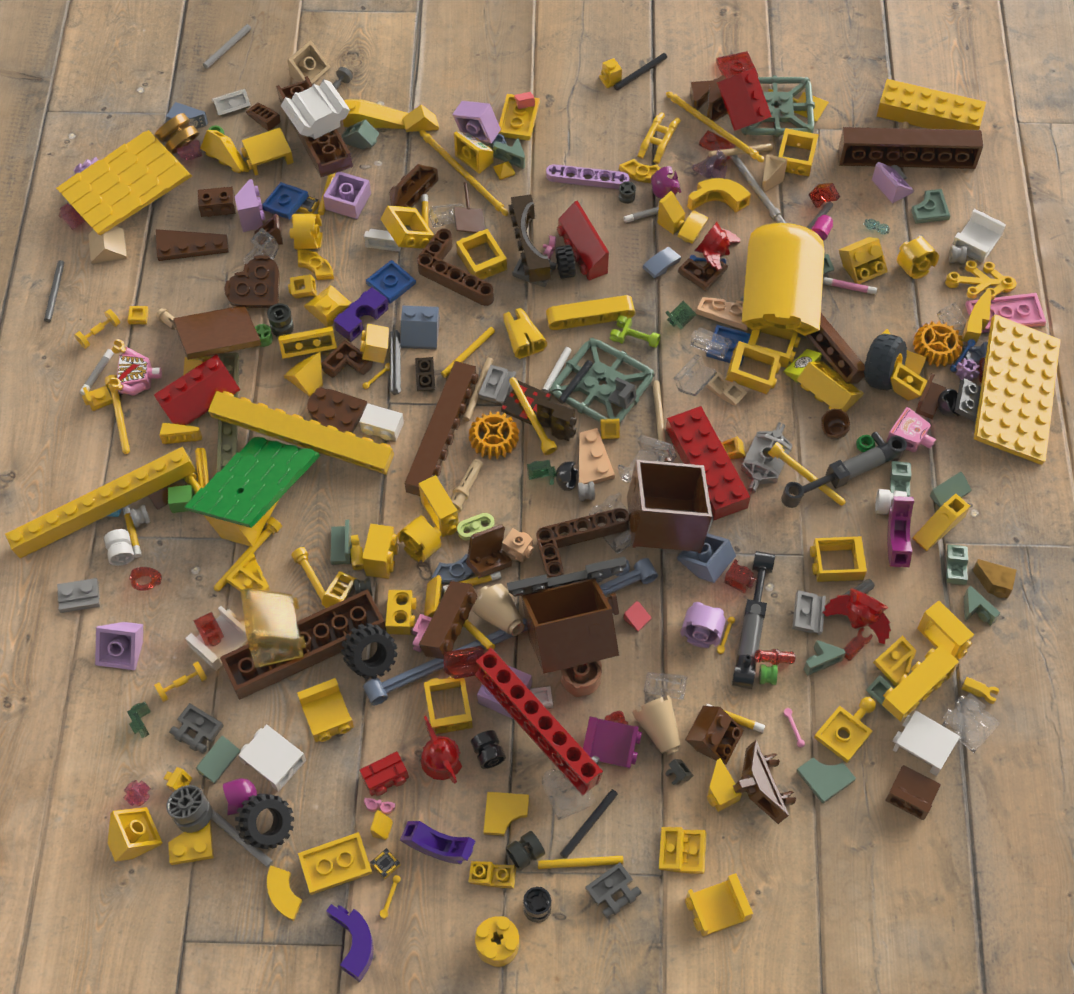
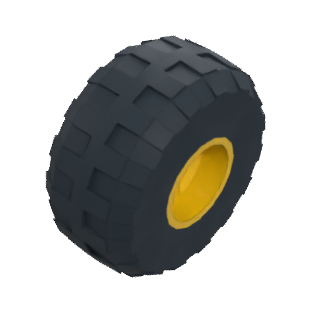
M883 333L873 340L867 353L864 378L870 387L886 391L893 389L890 377L897 362H900L905 366L907 357L906 342L901 337Z

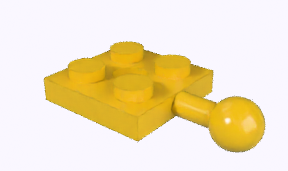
M871 697L861 699L859 703L860 708L854 715H851L839 706L814 736L816 740L846 763L850 761L873 732V730L860 721L866 713H871L876 708V703ZM838 731H847L849 737L846 739L841 738L838 735Z

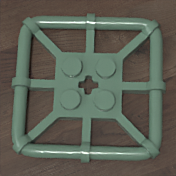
M777 75L758 77L760 84H772L773 92H763L772 117L742 128V133L744 135H775V137H780V135H784L785 128H780L779 122H791L798 127L787 129L813 133L815 125L813 109L815 108V103L813 102L810 79L807 77H777ZM777 84H799L790 92H778ZM805 88L806 103H793V97ZM794 111H807L808 124L794 116ZM762 122H774L775 128L756 127Z
M589 338L574 357L567 361L566 367L553 382L550 392L556 398L560 397L568 386L560 385L571 371L579 372L582 367L578 366L577 363L588 349L591 348L594 364L573 391H580L588 395V397L582 403L568 397L565 403L577 409V412L580 414L584 413L600 422V419H619L622 422L631 408L637 405L640 396L652 382L655 376L654 370L631 358L624 351L620 352L600 340ZM596 347L617 358L611 367L599 361ZM624 361L642 371V373L624 375L616 370ZM618 377L629 383L643 380L636 390V399L627 410L622 408L618 415L614 417L611 402H609L608 398L616 389L615 379ZM599 381H606V385H599ZM594 399L605 405L608 418L589 408Z

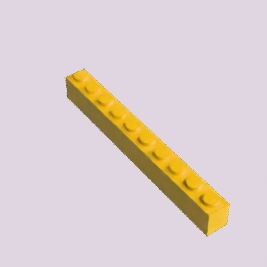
M216 391L208 410L212 418L303 448L312 449L321 454L387 475L394 457L393 449L386 443L377 444L370 438H359L349 431L343 433L338 431L336 427L330 425L325 427L315 420H304L303 417L297 414L291 416L281 409L275 408L273 410L263 403H252L245 397L239 399L226 391H223V393Z
M182 446L5 533L11 550L21 559L196 472Z

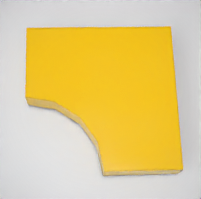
M487 792L484 835L505 836L507 828L513 821L528 817L529 795Z

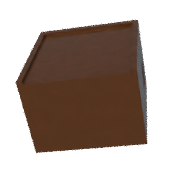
M668 457L664 459V462L636 459L627 494L632 548L647 547L701 553L712 519L704 465L672 463L671 458Z
M596 579L584 580L521 595L529 641L543 670V674L619 656L613 614H619L617 596L613 593L610 594V597L606 598Z

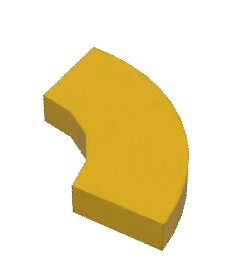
M635 159L619 165L621 172H625L629 175V178L643 183H651V176L661 169L658 164L652 166L643 165Z
M297 249L298 267L311 270L315 274L316 280L334 279L333 269L327 259H324L314 251Z
M270 865L267 875L269 897L275 908L284 917L294 921L302 899L291 891L289 883L291 873Z

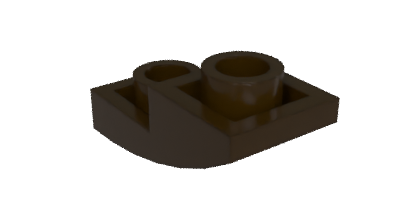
M433 357L415 358L417 392L435 390Z

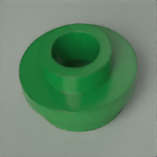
M862 435L857 439L856 447L860 452H866L875 447V441L870 435Z

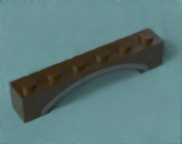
M532 195L511 197V205H508L509 215H513L511 217L512 227H516L514 228L515 239H519L517 241L518 251H522L520 253L521 263H525L523 265L524 275H528L529 282L550 280V264L547 254L543 255L539 252L527 235L528 225L531 219H535Z

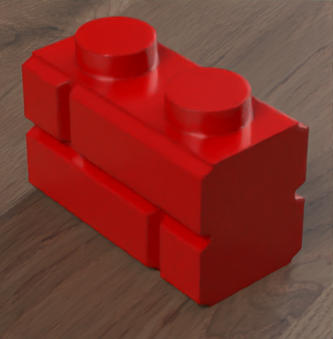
M397 751L359 769L371 796L375 794L376 796L383 795L387 792V788L394 785L396 787L401 786L409 778L408 771Z

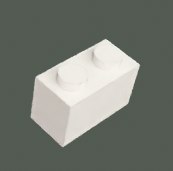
M368 403L359 421L361 431L365 434L393 441L397 440L404 424L403 413Z

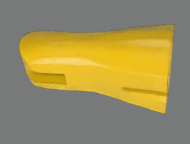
M522 308L515 309L517 320L513 319L510 312L503 314L504 324L516 358L522 359L544 351L547 347L546 339Z

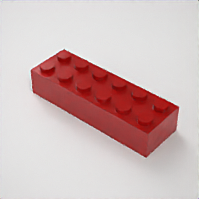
M702 406L667 418L666 432L683 464L704 465L713 521L747 509L750 495Z

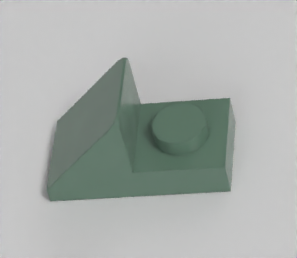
M518 138L512 147L497 141L493 145L495 158L505 162L509 161L510 164L522 169L525 168V154Z
M972 586L968 587L964 595L965 621L977 613L982 621L987 622L991 626L998 619L1000 612Z
M817 640L814 645L817 655H813L806 660L804 671L809 676L843 661L846 652L844 649Z

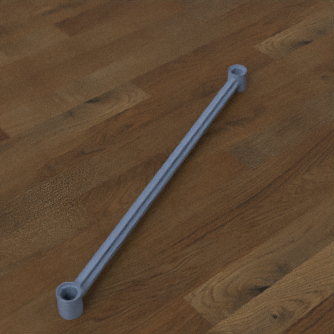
M644 558L635 563V570L599 586L606 596L639 580L643 584L651 583L658 577V573L649 558ZM523 619L525 627L521 633L527 631L526 619ZM500 629L486 637L496 645L514 636ZM476 640L451 651L446 660L435 658L384 682H381L379 678L371 679L363 685V688L371 705H378L387 700V693L486 648Z

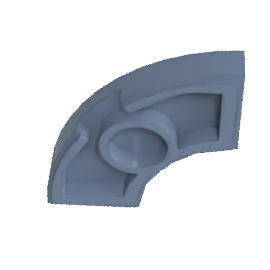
M465 554L461 560L455 563L445 564L440 562L431 580L440 575L442 584H450L451 581L460 582L475 575L474 572L466 564L468 554Z

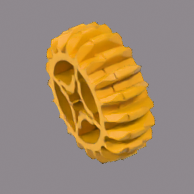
M933 321L929 324L925 323L915 333L913 341L914 352L926 357L929 366L936 364V367L942 364L945 367L947 363L951 365L959 358L963 351L962 335H959V330H953V325L947 326V322L945 324H941L940 321L937 324Z
M490 411L489 415L486 416L483 413L482 418L476 417V422H472L469 429V441L471 442L472 449L475 448L476 454L481 453L482 458L488 455L489 459L495 456L498 460L499 455L505 458L506 452L511 454L512 448L516 449L519 441V429L516 422H513L512 417L507 418L505 413L500 415L498 411L496 414H492ZM482 431L485 434L483 439L479 437ZM507 431L509 435L505 440L503 438L504 432Z

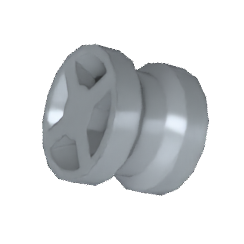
M951 245L949 263L959 262L960 264H965L967 247L961 246L958 248Z
M593 481L588 484L578 483L579 502L585 499L595 500Z
M145 505L140 506L139 509H129L135 527H139L142 523H151Z

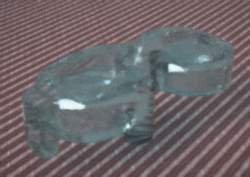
M866 219L864 222L866 228L870 230H876L881 234H888L890 232V227L887 224H880L879 221L876 222L874 219Z

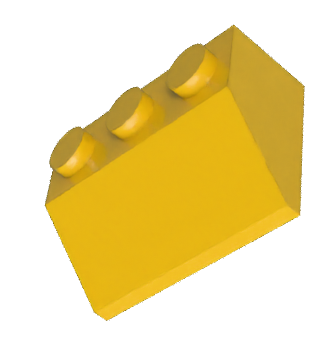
M823 361L808 362L797 379L804 390L814 393V397L820 402L827 403L830 410L835 408L846 412L864 395L853 384H846L841 376Z

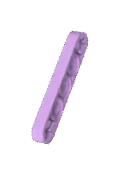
M555 164L549 165L546 169V178L551 182L619 189L621 183L629 181V175L619 171ZM568 173H574L575 176H574V177H568V176H566V174H568ZM584 175H591L592 178H591V179H585L583 176H584ZM605 176L608 177L609 180L602 181L600 178Z

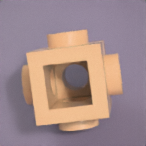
M512 528L502 542V549L512 560L523 562L526 557L529 558L534 550L533 539L527 533H521Z

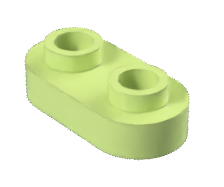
M482 513L463 520L457 526L458 536L463 540H470L473 534L494 527V518L488 513Z

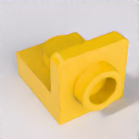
M106 385L88 392L86 387L83 388L85 395H82L86 406L90 405L92 411L113 404Z

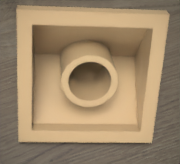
M311 40L287 60L290 77L298 82L305 81V77L308 76L313 84L331 68Z
M115 226L101 236L94 229L88 234L92 264L127 258L123 228Z

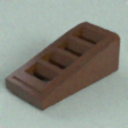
M259 102L246 111L248 116L267 131H270L281 122L280 115Z

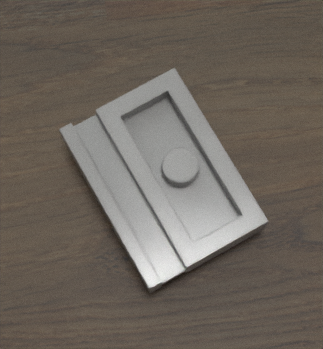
M490 365L478 394L479 398L494 403L499 402L503 405L512 387L509 380L512 377H516V372H510L508 369Z
M97 578L57 584L58 610L60 613L100 607L99 581Z
M798 590L795 596L792 629L808 633L814 632L817 635H821L824 622V614L822 612L825 610L826 596L820 597L817 594Z

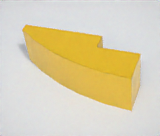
M987 290L975 304L965 324L962 341L968 342V340L973 339L977 343L982 330H985L990 320L991 290Z

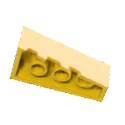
M941 645L936 650L930 649L924 656L926 659L922 663L918 661L911 668L912 672L908 676L904 674L898 680V686L895 689L891 687L883 695L885 699L882 706L900 722L918 707L920 700L922 702L925 701L934 689L937 690L945 680L952 677L959 661Z

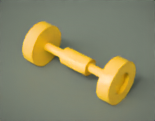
M111 309L104 312L107 320L103 323H98L90 329L91 332L85 336L80 331L74 334L76 340L84 349L90 346L87 338L91 335L95 336L109 322L115 327L120 324L119 318Z
M198 661L192 664L195 672L172 681L173 684L163 689L160 682L154 684L163 703L169 700L165 692L174 687L177 689L188 683V680L196 675L199 676L201 681L207 679Z

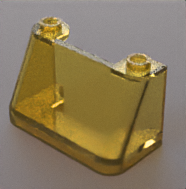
M253 588L242 589L241 598L246 636L255 668L304 657L302 648H306L304 636H299L296 620V609H299L297 597L293 598V595L288 593Z

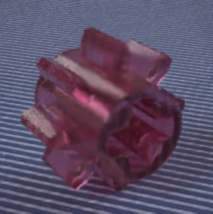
M134 780L125 787L126 795L123 798L131 806L134 804L141 806L149 799L148 791L151 788L142 780L140 782Z

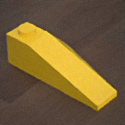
M344 100L350 109L346 118L343 119L344 127H350L366 119L374 128L405 129L402 119L408 114L406 112L366 100Z

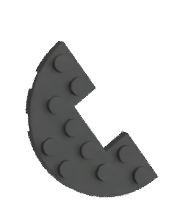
M624 556L586 565L585 570L548 579L547 575L544 574L509 582L507 587L509 593L516 597L589 579H596L597 583L615 574L622 573L627 563Z

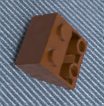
M703 706L685 740L697 752L715 761L721 758L724 765H727L744 730L721 707Z

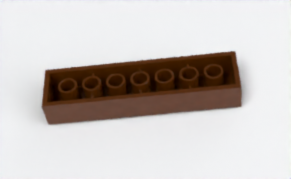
M843 127L838 147L839 166L875 167L880 162L890 167L897 165L898 167L976 169L983 149L982 131Z
M367 589L221 656L220 659L240 700L341 653V650L345 649L342 643L347 641L345 636L347 633L350 635L353 628L359 629L358 625L363 624L366 627V623L373 626L375 624L386 631L385 621Z

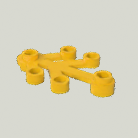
M973 260L966 262L965 270L971 272L976 277L960 276L957 272H951L945 280V284L949 288H957L960 283L976 284V287L972 286L967 290L966 295L971 299L976 298L979 293L986 289V291L991 290V300H994L999 293H1009L1014 290L1017 284L1014 278L1003 276L996 271L994 263L985 262L983 271L992 275L995 279L989 278L976 267L977 263Z

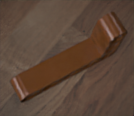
M448 229L438 230L417 257L419 274L480 305H491L494 301V290L490 283L443 261L453 247L452 233Z
M616 508L540 528L536 533V538L547 579L564 575L558 548L626 531L629 528L628 511L624 508ZM617 519H624L622 522L617 521ZM600 523L606 524L605 526H598ZM586 528L587 530L580 531L579 529ZM561 533H568V535H566V536H562V535H560V534H561ZM544 537H548V538H549V539L546 540V541L541 540V539L544 538ZM548 554H553V555H554L553 557H550V558H549V557H546ZM553 571H558V572H559V573L556 574V575L551 574V572H553Z

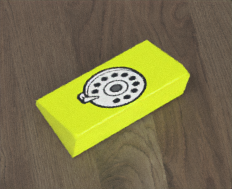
M806 349L783 373L798 383L797 379L808 362L821 361L822 354Z

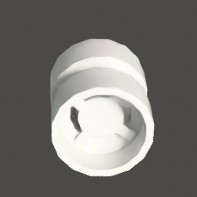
M878 489L875 513L887 515L890 508H892L891 501L893 496L907 497V493L903 491L891 493L890 490Z
M123 529L113 530L104 536L105 546L108 550V560L111 565L121 566L134 560V552L128 531Z

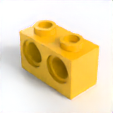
M388 590L385 625L388 634L411 635V628L415 626V616H412V613L417 607V598H413L412 590ZM402 601L407 602L405 605H398ZM400 619L405 620L404 623H397V621Z

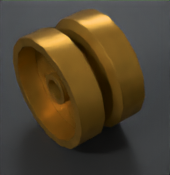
M181 113L163 124L154 136L161 143H165L167 150L174 155L191 144L199 136V132L195 126H188L189 118L185 113Z

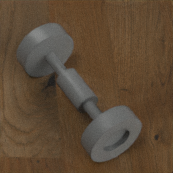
M340 67L336 71L339 80H336L332 85L337 90L341 85V81L349 83L353 78L352 73L347 68Z

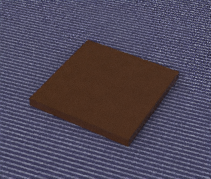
M245 306L173 318L188 360L261 345L258 333Z

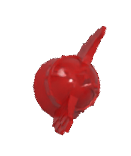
M716 222L694 251L703 253L707 263H710L712 268H716L718 271L722 268L720 257L723 255L729 256L730 244L740 243L741 238L731 233V231L721 229L718 222Z
M851 588L850 595H837L836 598L831 599L825 605L826 610L822 613L826 617L835 614L846 615L851 622L852 628L870 627L875 632L879 643L885 644V639H889V632L891 631L889 624L891 622L884 613L888 607L877 599Z
M424 716L427 732L431 740L423 747L420 759L422 769L426 775L433 779H450L455 784L457 783L455 775L462 768V764L459 761L460 749L455 741L449 737H437L427 716Z

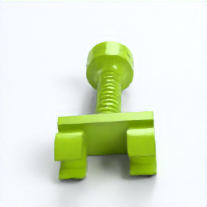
M622 315L618 316L616 325L623 328V331L620 332L617 329H612L610 340L623 344L626 336L629 335L644 341L646 340L649 346L657 348L661 337L660 334L653 332L651 335H647L630 329L632 319Z

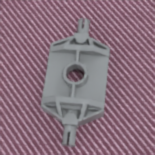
M779 422L773 431H759L756 433L741 467V470L752 480L748 488L750 492L752 490V493L756 492L759 484L777 483L785 462L780 458L766 457L763 455V452L770 451L775 443L778 442L783 446L784 452L789 455L792 444L782 435L785 424L781 426Z

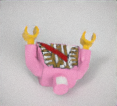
M119 339L114 341L113 344L116 346L112 347V352L116 354L122 352V355H119L117 378H111L108 382L110 384V392L119 390L120 394L135 396L144 390H149L151 388V379L162 377L161 368H152L149 358L128 347L124 348L123 341Z

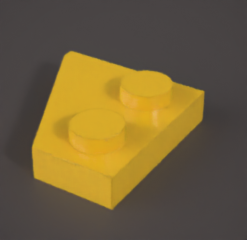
M252 552L226 578L230 585L255 603H258L270 590Z
M211 820L201 830L192 833L183 832L168 842L169 862L171 865L214 858Z

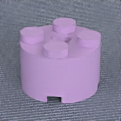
M694 602L687 609L681 628L682 637L685 635L688 638L687 642L697 647L709 648L712 644H715L714 647L720 643L726 621L724 611L720 608H712L700 602Z

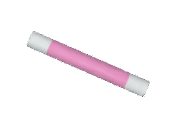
M824 277L823 280L825 285L874 295L877 292L875 287Z

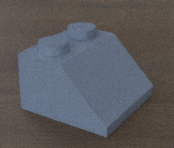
M402 306L401 348L437 349L440 323L439 307Z
M707 533L701 553L682 550L677 559L698 578L715 583L736 557V554L729 539Z

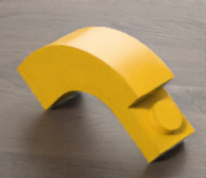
M723 178L707 179L699 182L697 191H693L688 196L687 207L692 211L706 202L721 201L737 213L749 205L751 193L742 185L732 180Z

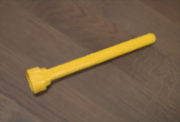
M117 375L105 377V385L108 389L110 387L108 382L111 378H117ZM117 390L116 392H111L122 452L129 454L130 448L119 392Z
M510 378L509 383L542 442V452L545 456L554 453L558 449L555 442L548 439L516 378Z
M778 442L767 453L772 458L776 457L783 460L809 482L818 479L787 455L782 448L783 446ZM826 484L818 487V489L840 506L845 505V499Z
M270 517L267 520L265 530L260 534L254 547L249 546L214 585L216 592H219L228 583L226 578L251 552L254 554L271 534L278 533L283 527L274 517Z
M300 547L294 550L291 556L295 563L302 566L322 601L325 590L308 562L309 554L304 547Z

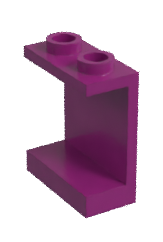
M589 716L583 749L591 758L594 755L599 757L600 762L631 768V764H636L638 753L634 752L636 744H640L642 732L638 731V726Z

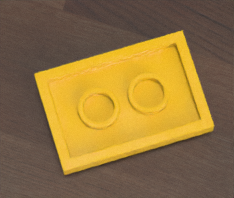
M507 94L499 122L501 130L498 134L506 138L530 141L540 98H535V106L518 109L514 95Z
M359 832L298 853L310 895L372 874Z

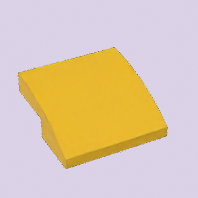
M661 827L659 869L679 873L704 874L707 832L705 830H684L683 827Z

